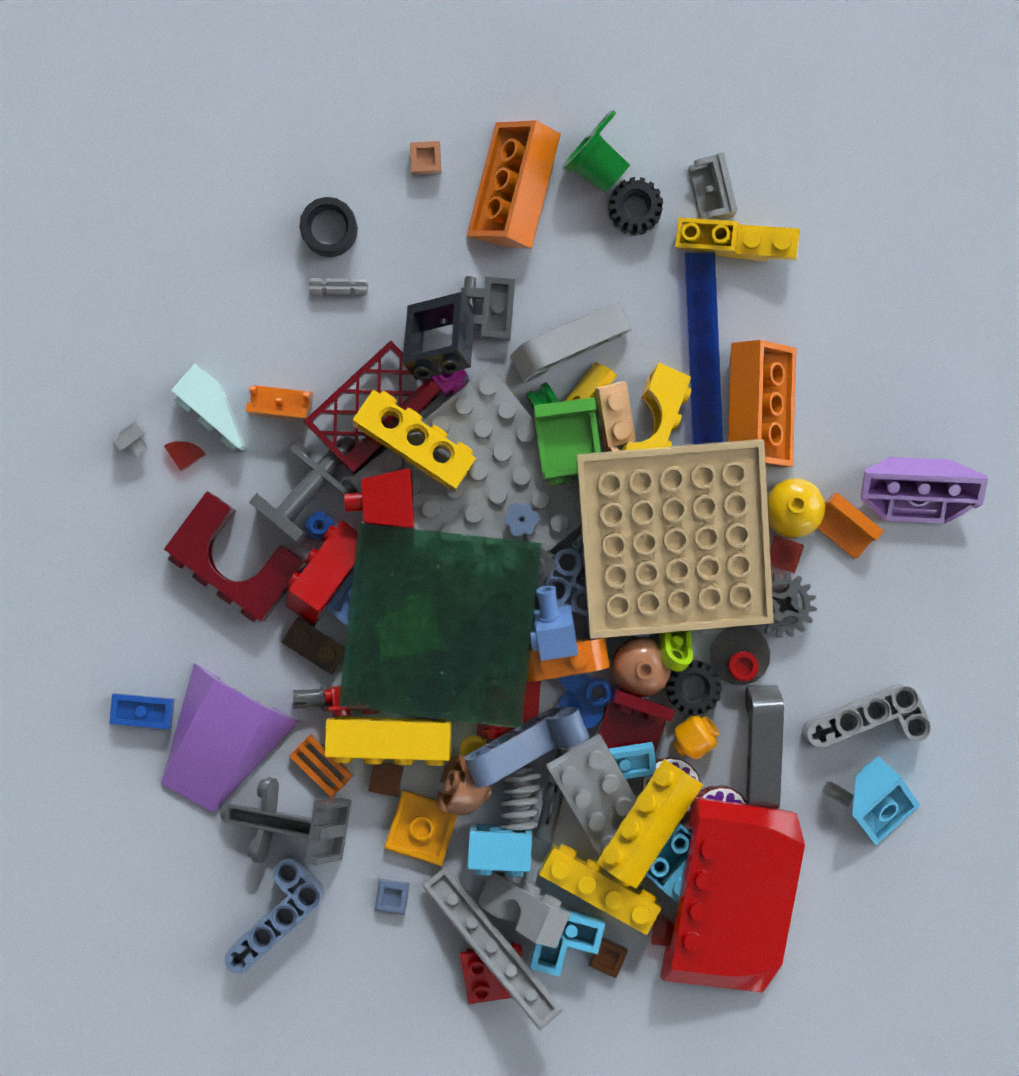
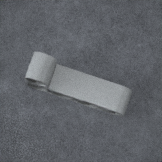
M616 302L526 341L510 355V358L522 382L526 383L543 375L553 366L623 336L631 331L632 328L619 302Z
M898 684L810 719L803 726L802 734L806 742L815 747L823 748L894 720L901 736L918 742L925 740L929 736L931 724L917 691L910 686ZM904 690L908 694V702L900 707L896 703V696L900 691ZM873 702H877L881 709L880 714L875 718H871L868 714V707ZM849 713L852 716L853 723L850 728L843 730L840 726V718L844 714ZM917 719L920 723V729L916 734L911 735L908 731V724L911 720ZM816 726L821 729L832 727L836 734L830 730L822 732V739L820 740L812 737V734L816 733Z

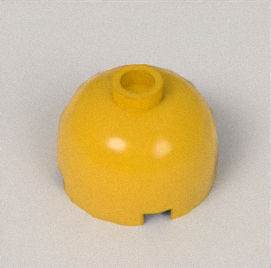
M801 478L786 479L776 484L767 496L769 526L781 536L790 539L804 537L812 534L822 523L825 515V500L820 490L809 481Z

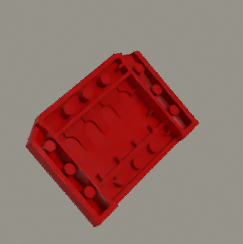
M695 797L688 826L693 830L670 948L665 947L660 978L667 982L763 993L783 965L805 849L798 815L789 810Z

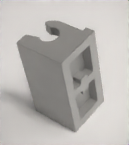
M724 152L694 160V164L689 165L688 168L700 218L712 220L733 218L738 209Z

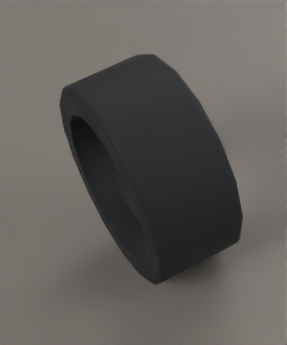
M323 197L315 199L306 206L300 217L299 228L304 242L311 251L320 256L335 257L343 255L353 246L357 239L358 226L355 215L350 207L338 198ZM326 210L340 213L346 222V233L343 238L337 243L330 245L317 241L311 230L312 221L315 216Z

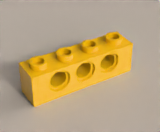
M373 390L353 418V426L455 493L475 463L476 457L472 455L474 451L461 442H458L456 445L447 439L448 434L440 427L432 425L430 428L421 422L422 416L414 410L407 408L405 411L397 406V400L387 392L381 391L379 394ZM392 415L398 419L399 424L393 429H388L382 425L381 421L384 417ZM418 432L423 435L425 441L419 446H413L407 440L408 435ZM438 449H444L449 453L450 459L445 463H439L433 458V453Z

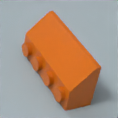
M537 120L495 123L467 237L508 248L532 249L561 136L559 132Z
M764 340L731 343L728 442L763 439L766 466L793 467L796 348Z

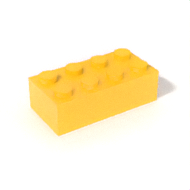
M362 716L330 717L326 719L325 757H333V763H351V760H354V758H364L363 763L382 764L384 759H394V764L413 765L415 760H425V765L443 766L445 761H449L452 756L453 719L433 720L429 718Z

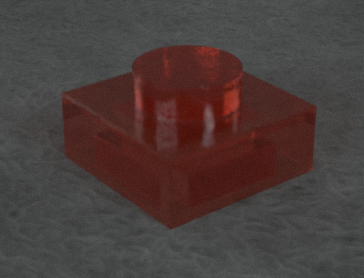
M775 535L770 546L771 566L795 574L804 545Z

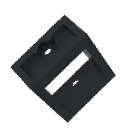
M463 292L407 305L402 364L415 380L428 379L433 376L471 368L475 310ZM453 324L451 346L422 352L424 331Z

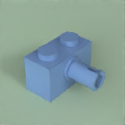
M545 586L536 590L540 610H535V621L530 622L533 651L539 650L541 661L578 655L571 605L558 607L555 593L556 588L554 586Z

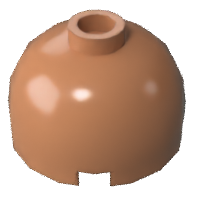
M634 637L617 648L611 659L610 669L614 681L621 690L633 696L647 697L658 693L665 687L670 678L671 669L667 668L661 659L660 644L651 638Z
M458 753V756L453 754L444 767L439 781L445 782L443 793L437 791V807L440 811L456 815L472 814L481 807L483 802H487L491 796V785L482 788L475 787L464 760L467 756L466 754Z

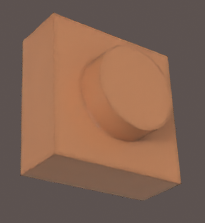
M440 141L410 142L412 175L442 174Z

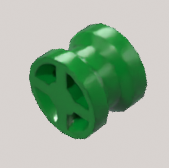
M547 382L541 384L540 389L537 391H529L525 394L532 408L534 405L559 402Z

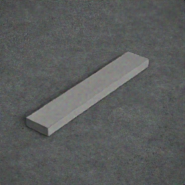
M446 866L422 885L423 889L539 1031L564 1011Z

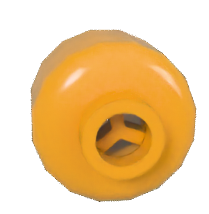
M690 716L675 728L674 735L676 740L673 742V745L681 756L685 757L688 755L690 758L697 760L718 745L717 736L720 733L708 716Z

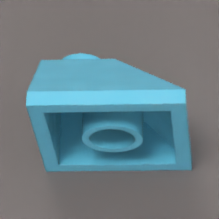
M879 756L872 762L867 763L861 772L856 775L852 811L854 819L877 846L920 806L904 780Z

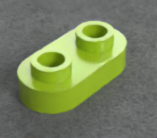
M691 630L659 633L660 656L663 663L673 671H684L693 660Z

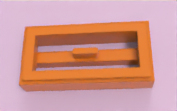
M309 734L289 757L333 798L354 775L342 763H333V757H325L344 776L340 780L307 748L311 743L325 757V747L312 734ZM301 752L336 785L334 788L299 756Z

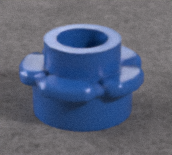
M323 511L314 512L313 516H308L305 521V528L308 530L307 535L313 540H322L330 526H335L333 518L327 516ZM318 523L322 524L321 529L317 528Z

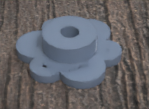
M513 503L508 508L509 515L504 519L505 524L510 526L511 534L519 537L524 533L532 534L534 526L540 521V516L536 511H532V506L529 503H524L522 506L518 503ZM524 517L525 521L520 522L519 518Z

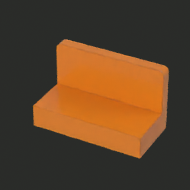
M838 493L832 494L825 502V515L822 523L817 528L853 559H857L872 541H877L884 532V530Z

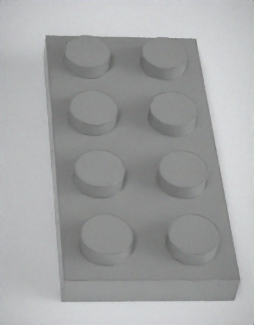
M599 734L546 765L597 853L601 856L604 848L619 829L621 822L636 803L637 798Z

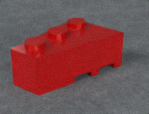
M341 520L337 527L330 526L322 538L325 543L319 551L314 548L304 561L307 565L301 574L296 571L286 585L289 590L285 606L314 627L320 620V613L333 599L358 561L362 560L372 541L343 520Z

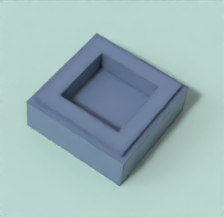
M380 879L375 911L405 915L410 883Z

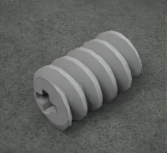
M523 766L511 773V775L503 778L502 781L511 784V787L502 790V793L510 796V799L501 802L502 806L509 808V812L501 814L500 817L508 820L509 824L500 826V828L529 830L538 827V821L530 817L539 814V809L531 805L539 802V797L532 794V792L540 790V785L532 780L540 778L541 773L534 770L533 767Z

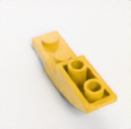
M678 217L675 248L745 260L768 261V259L797 261L800 228L742 225L738 221Z

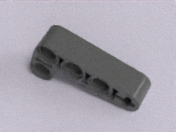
M747 685L745 689V705L749 717L746 801L749 805L779 809L784 728L783 697L777 685Z

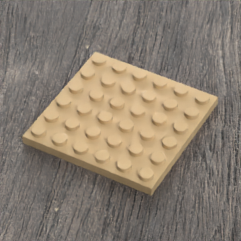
M763 439L576 454L590 639L774 623L765 445Z

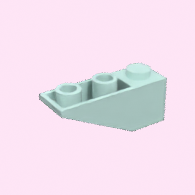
M194 363L172 388L171 391L178 396L174 401L187 412L191 409L195 410L200 415L197 421L210 432L214 428L223 435L220 440L232 451L239 448L245 452L247 447L223 386Z

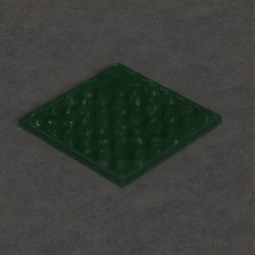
M359 523L339 706L521 729L532 643L530 632H533L542 543Z

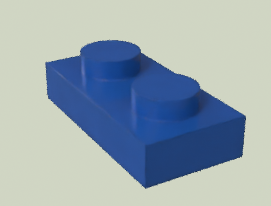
M113 693L109 724L172 729L175 699Z

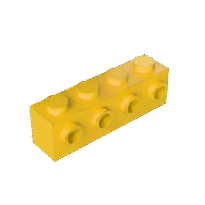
M663 759L596 863L617 879L637 889L703 787V784L666 759Z
M563 843L561 846L552 844L539 868L540 876L645 935L648 934L661 910L659 902L656 901L658 897L644 888L638 891L625 882L604 872V868L590 858L587 861L576 856L578 852Z

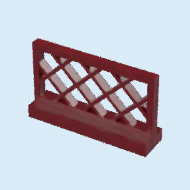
M391 340L303 421L353 476L385 448V446L364 432H358L356 427L355 431H337V415H356L359 411V395H370L373 391L359 390L360 378L363 375L378 374L377 390L375 391L379 394L381 391H385L391 396H399L398 406L405 411L407 408H410L419 415L441 393V388L429 379H420L423 384L415 391H402V375L411 374L408 370H402L403 352ZM390 350L399 359V370L381 369V359ZM378 362V369H371ZM381 375H399V391L381 390ZM356 383V389H349ZM343 394L356 395V409L338 410V399ZM402 396H409V397L402 403ZM334 403V410H327ZM320 415H334V430L321 431L313 422ZM388 415L382 421V425L388 429H393L399 424L398 419L392 415ZM326 436H333V443ZM337 436H355V447L346 456L337 448ZM358 436L365 437V438L358 444Z

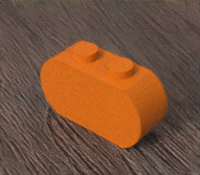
M590 637L576 639L578 655L541 661L539 650L533 651V647L515 651L520 682H535L593 672L610 667L605 638L590 639Z

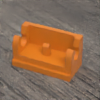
M258 385L249 387L251 396L250 402L246 403V412L250 415L304 421L311 414L313 392Z

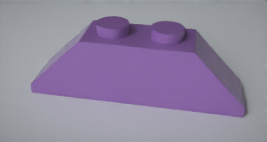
M889 457L864 470L860 498L884 521L945 524L964 515L972 508L976 509L983 505L988 477L952 460Z

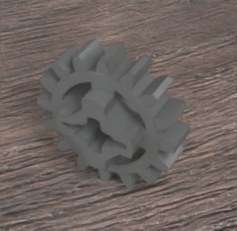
M785 572L783 579H781L778 573H773L772 588L781 584L787 585V587L781 593L772 591L774 623L766 624L764 632L769 634L775 629L776 637H782L784 631H786L789 637H793L795 628L800 632H804L805 628L802 623L813 622V619L808 614L809 612L817 611L816 607L810 606V601L816 599V595L807 594L811 585L801 586V576L791 580L790 572ZM798 593L802 599V608L798 606L796 599ZM787 598L786 604L793 611H779L780 605L774 599L784 600ZM790 616L796 619L791 624L779 625L785 617Z

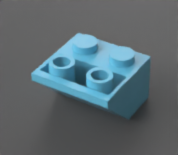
M680 822L646 873L648 878L678 904L692 832Z

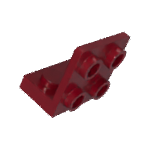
M613 688L597 735H601L608 749L652 742L656 753L666 721H672L675 710Z

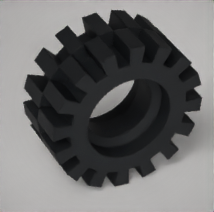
M631 177L629 181L623 180L619 186L613 189L608 210L609 218L613 220V225L616 229L619 227L622 233L630 232L631 236H636V233L642 235L647 230L651 231L655 224L658 223L663 209V197L660 198L661 192L658 188H654L653 182L646 183L645 178L640 177V180H635V177ZM631 196H639L647 204L646 212L640 217L629 216L624 210V202Z
M695 660L684 671L677 672L671 670L670 678L666 684V694L671 704L682 713L692 716L704 715L710 709H714L717 701H720V693L722 691L720 676L717 675L713 667ZM690 676H698L705 683V692L699 699H688L683 693V683Z

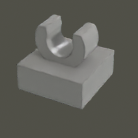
M137 419L113 437V443L120 451L129 445L130 449L138 457L147 450V445L140 438L145 434V427Z

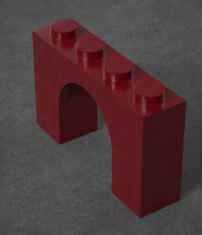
M206 491L165 546L164 550L170 554L168 560L181 569L184 566L194 572L192 577L205 587L211 584L218 590L216 595L230 605L234 601L242 607L240 613L254 623L257 619L259 621H266L289 590L286 585L296 571L301 574L306 564L303 559L288 548L279 545L264 567L254 577L244 581H233L225 577L214 563L213 545L217 536L236 510L215 494Z

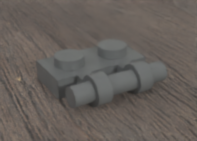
M465 276L464 288H461V292H463L472 307L474 308L475 300H483L482 315H474V326H481V338L511 340L515 279L485 277V287L483 289L476 288V277Z

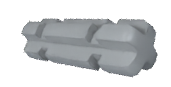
M312 278L309 282V291L311 295H323V293H326L327 296H351V293H355V296H366L368 293V282L365 278H355L354 281H351L350 278H326V281H323L322 278Z

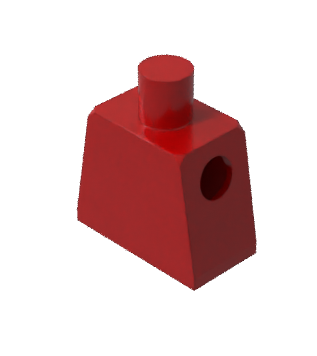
M402 469L361 479L362 493L344 494L345 511H363V522L365 524L415 529L411 469Z

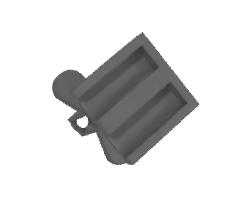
M341 436L337 440V448L345 456L355 447V441L349 436ZM297 442L295 445L291 444L288 449L312 468L310 472L277 508H274L257 493L249 503L303 546L309 539V536L297 527L294 521L321 488L329 482L343 495L345 493H357L358 490L346 480L339 483L332 477L343 463L330 450L316 464L309 458L311 452L300 442Z
M268 777L262 779L257 787V795L261 797V809L225 803L222 806L220 817L225 823L258 829L255 840L250 842L247 850L248 857L252 858L253 862L263 863L266 860L273 832L308 839L305 857L306 864L316 866L343 859L352 800L336 798L314 801L312 818L277 812L279 782L276 778Z

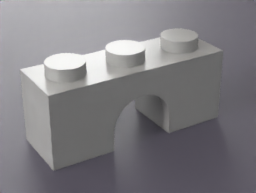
M493 871V874L488 877L477 905L495 917L514 922L517 921L521 912L520 920L515 930L534 943L556 948L571 913L560 907L562 902L557 898L547 894L541 895V888L528 882H524V884L520 882L522 877L506 876L505 872L502 874Z

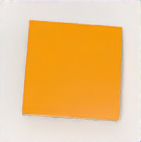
M403 789L384 849L442 867L458 815L440 811L435 799Z

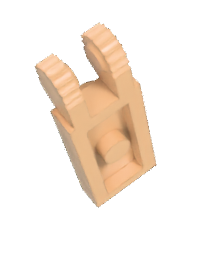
M621 381L596 387L595 394L603 444L607 452L619 451L617 445L624 444L625 446L628 442L636 441L627 382Z

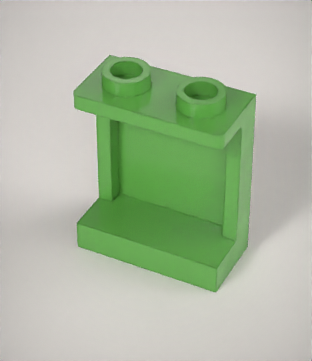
M595 397L534 405L533 414L543 481H550V485L569 483L568 478L578 477L576 454L601 452L595 413L597 410Z

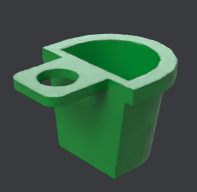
M614 110L609 111L592 132L586 135L562 166L567 173L572 170L603 192L610 189L630 167V164L599 134L616 115Z

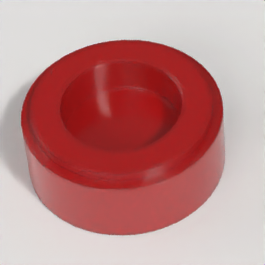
M738 651L729 658L727 669L731 677L738 681L746 682L757 675L759 663L752 653Z

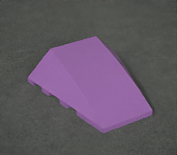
M194 663L161 784L214 813L299 721L274 707H266L220 681L221 677Z

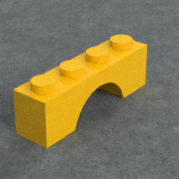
M659 362L650 371L640 397L648 405L653 415L654 428L652 435L649 439L642 442H628L620 451L671 447L672 441H669L668 438L671 430L675 431L680 423L682 415L678 414L681 404L685 405L690 396L691 388L688 385L691 376Z

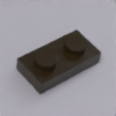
M300 617L296 618L281 643L333 675L348 648Z

